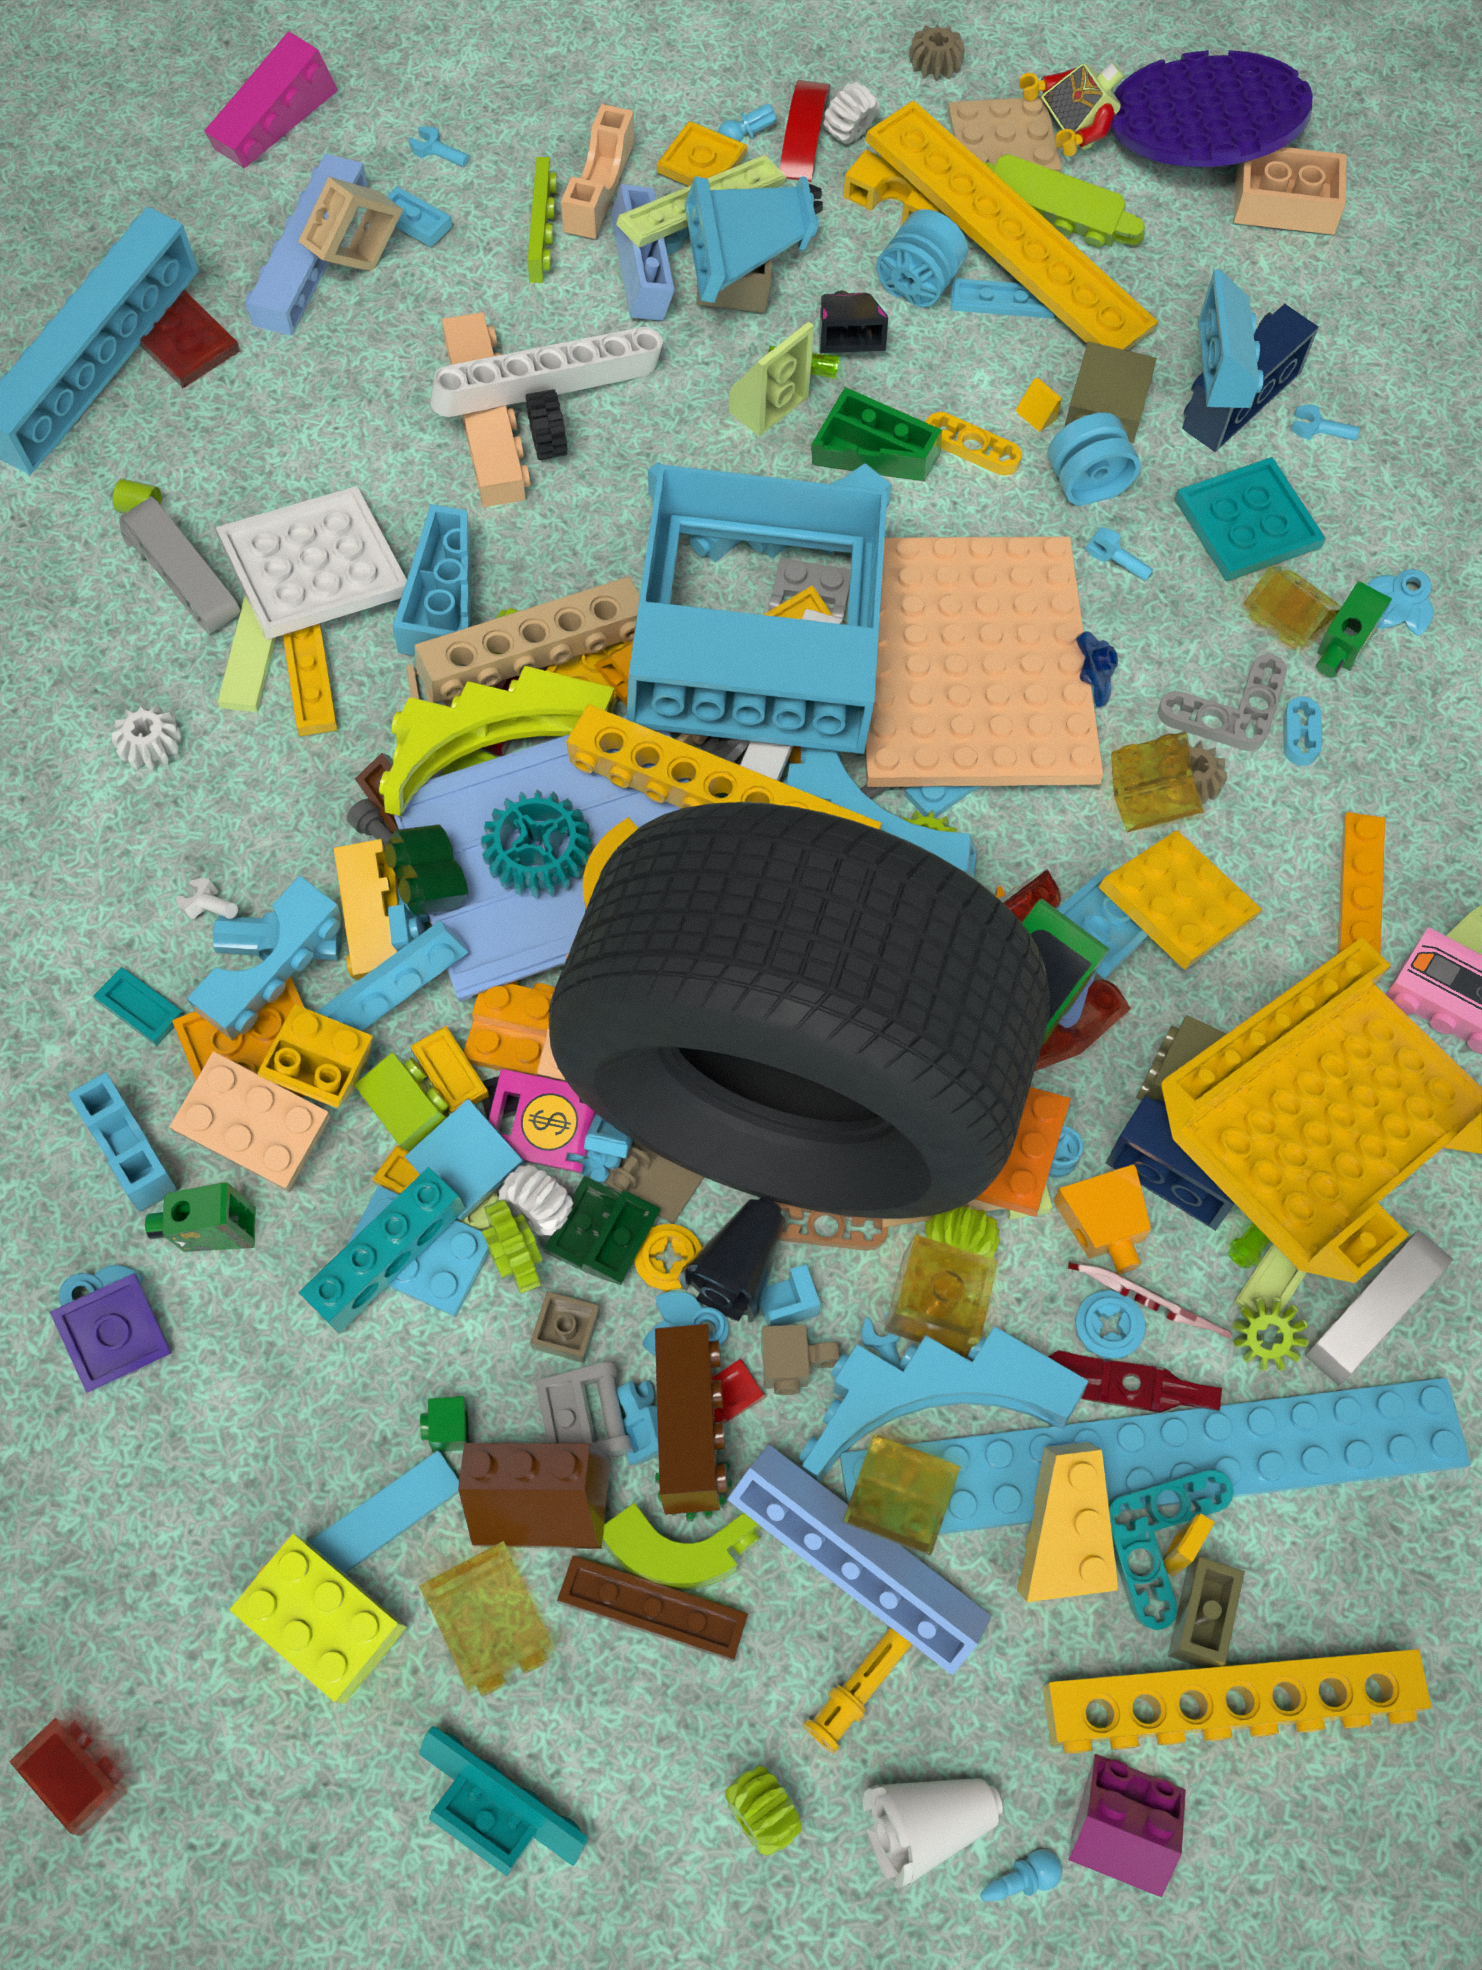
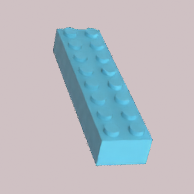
M147 206L140 216L131 222L129 229L119 241L110 247L108 254L98 266L89 272L87 279L78 290L68 297L65 305L57 315L47 322L42 333L31 346H28L23 351L21 358L11 370L0 379V460L31 475L64 438L197 275L199 269L182 223Z

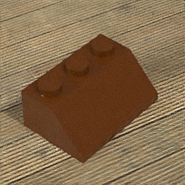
M464 1443L458 1491L472 1545L481 1547L602 1549L611 1456L590 1443Z

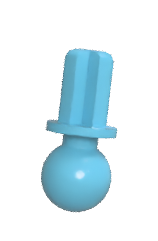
M765 104L746 115L743 112L740 113L743 119L740 122L735 120L723 122L718 129V133L739 142L743 140L744 135L747 133L753 139L754 133L774 124L777 121V117L772 106Z

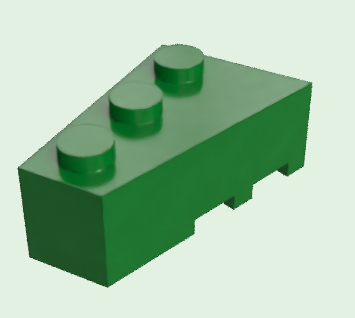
M844 387L811 444L812 465L854 471L863 464H867L881 476L925 481L941 453L942 429Z

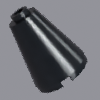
M761 1197L759 1200H748L683 1267L678 1277L681 1286L687 1291L689 1286L692 1285L700 1292L696 1298L698 1302L719 1310L725 1317L739 1322L742 1315H748V1322H753L760 1311L786 1222L781 1214V1207L765 1197Z

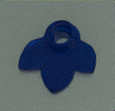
M1084 631L1076 638L1077 644L1085 656L1080 680L1094 686L1096 707H1102L1109 702L1111 696V676L1118 665V656L1115 648L1110 646L1107 641H1098L1091 632Z

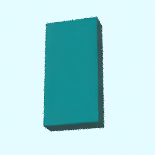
M122 966L93 996L96 1002L155 1046H158L175 1028L172 1020L184 1016L180 1009Z

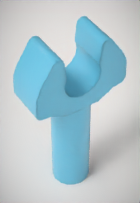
M418 127L419 137L427 140L426 142L409 138L412 152L420 158L435 154L461 167H465L470 161V155L441 143L439 129L434 127Z
M1303 405L1295 410V417L1310 421V423L1302 421L1293 422L1291 430L1301 438L1311 440L1313 435L1319 433L1356 441L1358 438L1360 427L1323 419L1319 407L1316 405Z
M1100 527L1086 546L1089 554L1102 562L1112 559L1140 579L1146 581L1153 568L1120 547V534L1114 530Z
M888 1311L885 1318L890 1333L885 1337H880L875 1334L870 1318H865L861 1331L863 1346L872 1347L880 1353L881 1359L903 1371L899 1367L900 1359L896 1350L899 1338L905 1335L903 1323Z

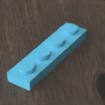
M440 920L316 1011V1013L363 1031L469 952L464 942Z

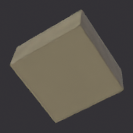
M546 1291L531 1338V1348L584 1363L600 1313L599 1305Z

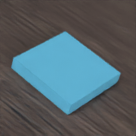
M470 1099L461 1104L404 1156L419 1174L429 1166L460 1197L466 1208L458 1217L462 1221L499 1188L511 1172H515L519 1166H523L526 1163Z

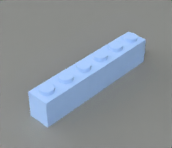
M324 154L319 166L314 167L311 181L307 189L300 193L298 206L293 215L287 218L285 230L280 240L275 241L272 255L267 265L262 266L259 280L254 290L249 291L247 294L245 308L249 312L252 326L290 336L293 334L329 263L328 261L321 260L299 243V238L328 177L367 187L363 163ZM328 212L325 213V219L328 218Z
M770 1444L767 1445L727 1500L947 1672L954 1675L978 1645L992 1616Z

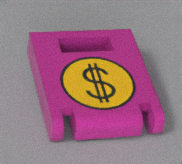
M501 1069L489 1121L499 1131L508 1094L519 1097L511 1135H501L526 1163L582 1174L584 1165L576 1161H567L568 1153L587 1157L588 1150L584 1149L585 1138L596 1113L585 1103H581V1099L567 1082Z

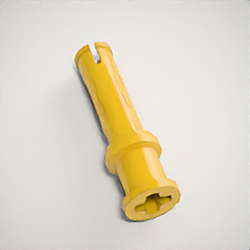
M890 1627L843 1686L837 1685L832 1687L828 1692L830 1699L813 1720L806 1719L802 1725L806 1732L827 1751L835 1754L839 1749L837 1742L854 1721L860 1722L865 1716L864 1712L866 1711L865 1703L885 1678L889 1676L893 1668L913 1644Z

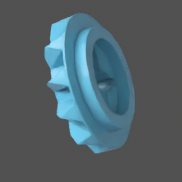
M1105 1290L1090 1295L1082 1302L1075 1317L1077 1338L1081 1339L1086 1346L1087 1352H1093L1101 1356L1102 1359L1125 1358L1137 1350L1145 1335V1319L1141 1309L1130 1297H1124L1117 1291ZM1118 1312L1122 1314L1116 1326L1121 1333L1117 1335L1114 1332H1110L1107 1336L1104 1335L1101 1338L1099 1334L1101 1333L1100 1330L1103 1323L1099 1320V1317L1102 1316L1108 1320L1112 1316L1115 1317Z

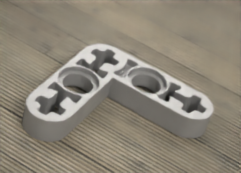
M1264 654L1256 658L1250 670L1238 709L1188 693L1172 691L1165 694L1161 699L1158 707V717L1163 724L1171 728L1244 751L1257 750L1262 747L1269 733L1287 672L1285 662L1272 654ZM1265 667L1272 669V676L1268 685L1261 684ZM1251 697H1260L1267 702L1268 708L1264 710L1255 709L1250 705L1249 699ZM1173 704L1181 706L1178 715L1171 713ZM1193 709L1198 710L1194 721L1190 720ZM1208 715L1215 716L1221 721L1222 726L1217 729L1209 728L1203 723L1202 718ZM1250 719L1257 720L1252 738L1245 736V730Z

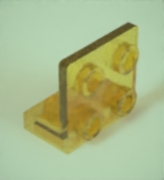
M1187 732L1165 734L1158 739L1140 744H1128L1111 752L1114 798L1127 832L1204 812L1203 802L1192 770Z

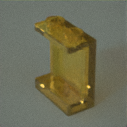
M504 1541L419 1585L469 1694L479 1691L481 1697L486 1696L507 1683L504 1678L505 1675L520 1667L523 1673L526 1674L549 1661L546 1653L554 1650V1646Z

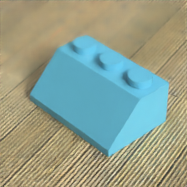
M1214 270L1198 319L1207 407L1251 408L1255 394L1260 393L1263 386V371L1258 370L1257 367L1260 343L1259 341H1254L1256 313H1251L1249 296L1222 270Z

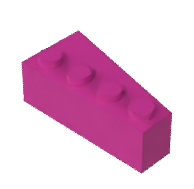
M288 31L204 130L214 149L242 168H246L335 94L338 89L319 50Z

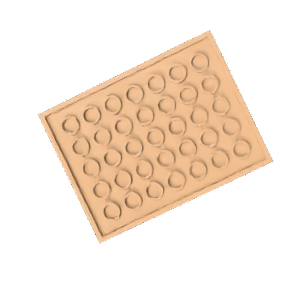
M1070 537L885 538L875 701L864 751L867 787L1101 785L1103 769Z

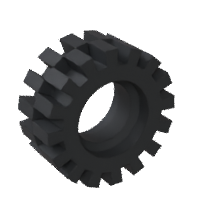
M552 389L526 394L527 415L537 459L544 460L568 455L563 415L560 410V402L558 401L556 390Z

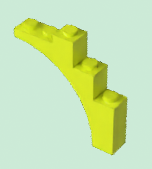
M524 666L519 679L512 680L509 691L467 681L461 696L455 695L451 707L409 697L402 712L397 711L392 722L391 731L392 734L396 735L397 741L393 756V766L390 771L383 773L379 786V793L384 795L385 812L401 816L413 795L434 774L454 760L482 747L511 739L569 735L588 704L613 714L615 688Z

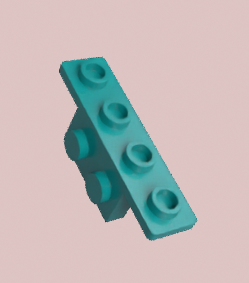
M435 1726L430 1727L425 1734L419 1755L451 1777L454 1782L432 1809L429 1820L505 1876L510 1874L534 1838L570 1865L574 1866L589 1839L581 1832V1829L573 1820L568 1817L559 1816L547 1808L534 1792L527 1788L518 1787L503 1776L501 1770L494 1763L488 1760H481L464 1748L463 1743L455 1735L449 1732H442Z

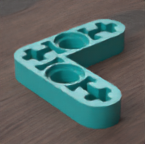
M1217 1470L1197 1471L1116 1496L1108 1501L1115 1561L1132 1614L1142 1626L1153 1630H1163L1173 1623L1177 1614L1176 1600L1154 1531L1190 1521L1200 1513L1206 1516L1227 1508L1233 1499L1234 1490L1229 1477L1223 1472ZM1207 1478L1211 1483L1220 1485L1221 1491L1215 1494L1216 1502L1214 1503L1210 1498L1203 1497L1190 1501V1497L1183 1487L1184 1484L1188 1483V1492L1202 1490L1206 1488L1205 1479ZM1165 1490L1173 1491L1179 1498V1510L1171 1517H1165L1159 1513L1156 1505L1157 1497ZM1145 1496L1146 1510L1153 1523L1148 1524V1516L1142 1515L1130 1520L1131 1528L1128 1530L1124 1524H1116L1114 1516L1121 1513L1120 1505L1124 1504V1507L1129 1510L1143 1508L1145 1506L1140 1498ZM1191 1502L1196 1507L1193 1511H1191ZM1141 1548L1149 1553L1151 1567L1146 1574L1137 1576L1128 1567V1557L1132 1551ZM1158 1579L1159 1585L1150 1586L1153 1598L1163 1601L1165 1608L1159 1611V1620L1156 1621L1153 1616L1144 1614L1143 1608L1150 1605L1149 1597L1144 1589H1139L1136 1592L1135 1584H1147Z

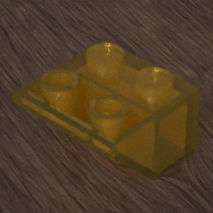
M873 1434L843 1523L931 1556L961 1466Z

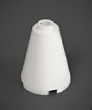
M982 1778L876 1785L864 1792L862 1803L863 1812L872 1809L875 1832L867 1830L876 1861L887 1880L893 1877L897 1878L894 1887L897 1889L910 1885L997 1827L999 1815L1003 1812L1002 1801L997 1789L993 1785L989 1786Z

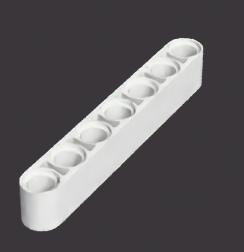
M639 327L443 366L434 374L430 405L437 414L453 417L525 402V396L529 393L555 389L558 395L644 377L655 370L663 339L656 330L649 327Z

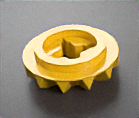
M661 1224L652 1227L634 1260L637 1275L646 1282L649 1288L661 1289L665 1293L676 1289L684 1290L678 1277L683 1267L702 1248L699 1240L690 1230L680 1225ZM668 1242H672L671 1248L673 1249L674 1256L681 1257V1260L673 1262L672 1269H670L669 1273H666L663 1261L649 1257L664 1255Z

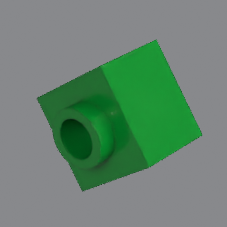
M464 1396L428 1399V1413L420 1414V1433L422 1441H429V1446L433 1453L438 1450L439 1452L461 1451L464 1448V1443H469L468 1405Z

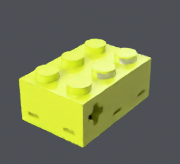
M293 1533L272 1559L259 1569L257 1577L229 1609L333 1702L345 1704L407 1628L406 1625L310 1545L308 1541Z

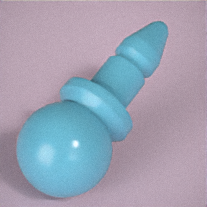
M1035 1850L1027 1856L1025 1861L1019 1860L1014 1863L1013 1868L1015 1871L1002 1876L1001 1879L993 1880L981 1892L980 1897L983 1901H1001L1007 1898V1895L1012 1896L1021 1891L1025 1895L1031 1896L1037 1890H1050L1057 1886L1061 1880V1862L1049 1850Z

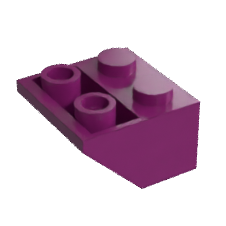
M1095 1754L1072 1830L1068 1860L1162 1898L1182 1854L1186 1789L1178 1787L1166 1779L1156 1778L1130 1768L1121 1761L1110 1760Z

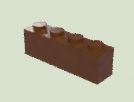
M708 1324L655 1328L659 1488L664 1513L668 1515L720 1510L719 1493L728 1492L726 1464H718L717 1450L726 1449L724 1422H716L715 1408H723L721 1380L714 1381L713 1368L721 1367L719 1340L711 1341Z

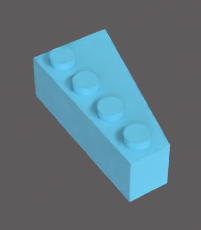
M430 504L393 624L398 653L415 656V644L472 626L471 534L467 510Z

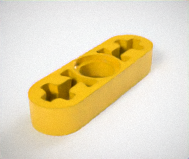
M946 412L933 413L926 419V423L937 428L941 426L947 428L942 430L941 449L998 475H1011L1019 469L1022 452L1017 444ZM956 432H959L957 441H954L953 437H956ZM976 440L982 447L977 450H970L963 445V442ZM988 447H993V449L990 450L989 455H986ZM1005 454L1010 456V459H1006L1005 462L999 460V457L1002 458Z

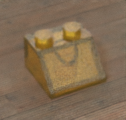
M1269 566L1243 603V605L1251 610L1248 615L1254 621L1264 627L1271 624L1281 632L1278 635L1279 639L1294 649H1297L1298 646L1302 648L1310 647L1328 629L1342 607L1341 604L1291 568L1282 566Z

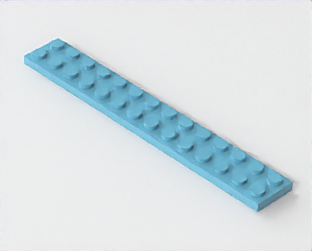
M1448 1378L1220 1406V1411L1198 1408L1065 1425L1063 1429L1053 1426L840 1453L847 1505L894 1541L1032 1523L1035 1508L1033 1502L1044 1447L1089 1441L1100 1448L1103 1455L1108 1501L1116 1496L1201 1470L1223 1472L1233 1484V1497L1461 1469L1471 1465ZM1207 1478L1205 1479L1206 1488L1202 1490L1188 1492V1483L1184 1484L1183 1487L1187 1491L1190 1501L1200 1497L1215 1500V1494L1221 1491L1220 1485L1211 1483ZM1170 1490L1161 1492L1156 1501L1157 1507L1180 1504L1177 1495ZM1144 1496V1497H1141L1140 1500H1141V1502L1144 1504L1145 1507L1140 1508V1509H1146L1145 1496ZM1124 1504L1120 1505L1121 1512L1131 1511L1126 1509Z

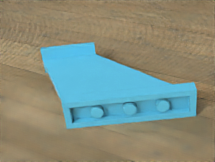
M800 176L796 187L710 190L708 179L694 177L684 206L701 301L714 303L719 291L795 243L798 244L799 250L806 249L810 238L816 235L819 225L818 216H815L813 207L814 196L813 193H810L807 177Z

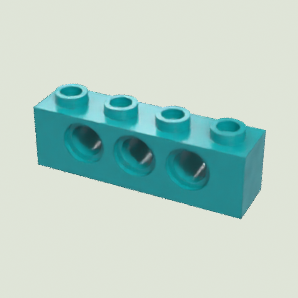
M428 1166L298 1293L339 1334L466 1210L463 1202Z

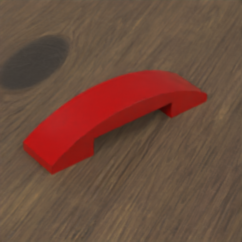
M797 80L779 168L785 174L786 179L799 180L800 176L807 177L808 182H812L820 130L830 89V84L806 80Z

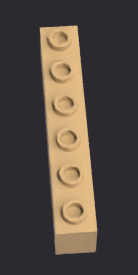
M630 576L430 639L415 644V667L433 703L442 700H453L455 695L461 696L467 681L492 687L500 681L520 676L524 666L539 669L551 664L559 665L567 662L570 658L588 652L596 653L603 650L606 646L621 641H633L640 595Z

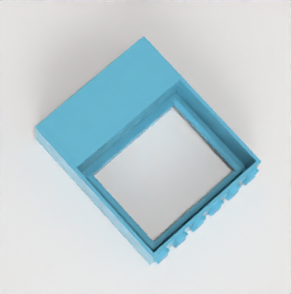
M659 464L629 669L626 719L652 730L864 754L875 701L888 491ZM679 533L852 553L847 625L670 604Z

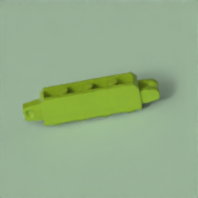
M1010 154L999 157L996 164L983 162L1064 236H1070L1071 233L1081 235L1086 243L1094 247H1102L1103 244L1112 247L1114 241L1134 247L1144 241V222L1139 217L1125 212L1126 203L1122 194Z

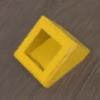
M1036 377L1018 404L1016 412L1040 432L1057 420L1062 398Z

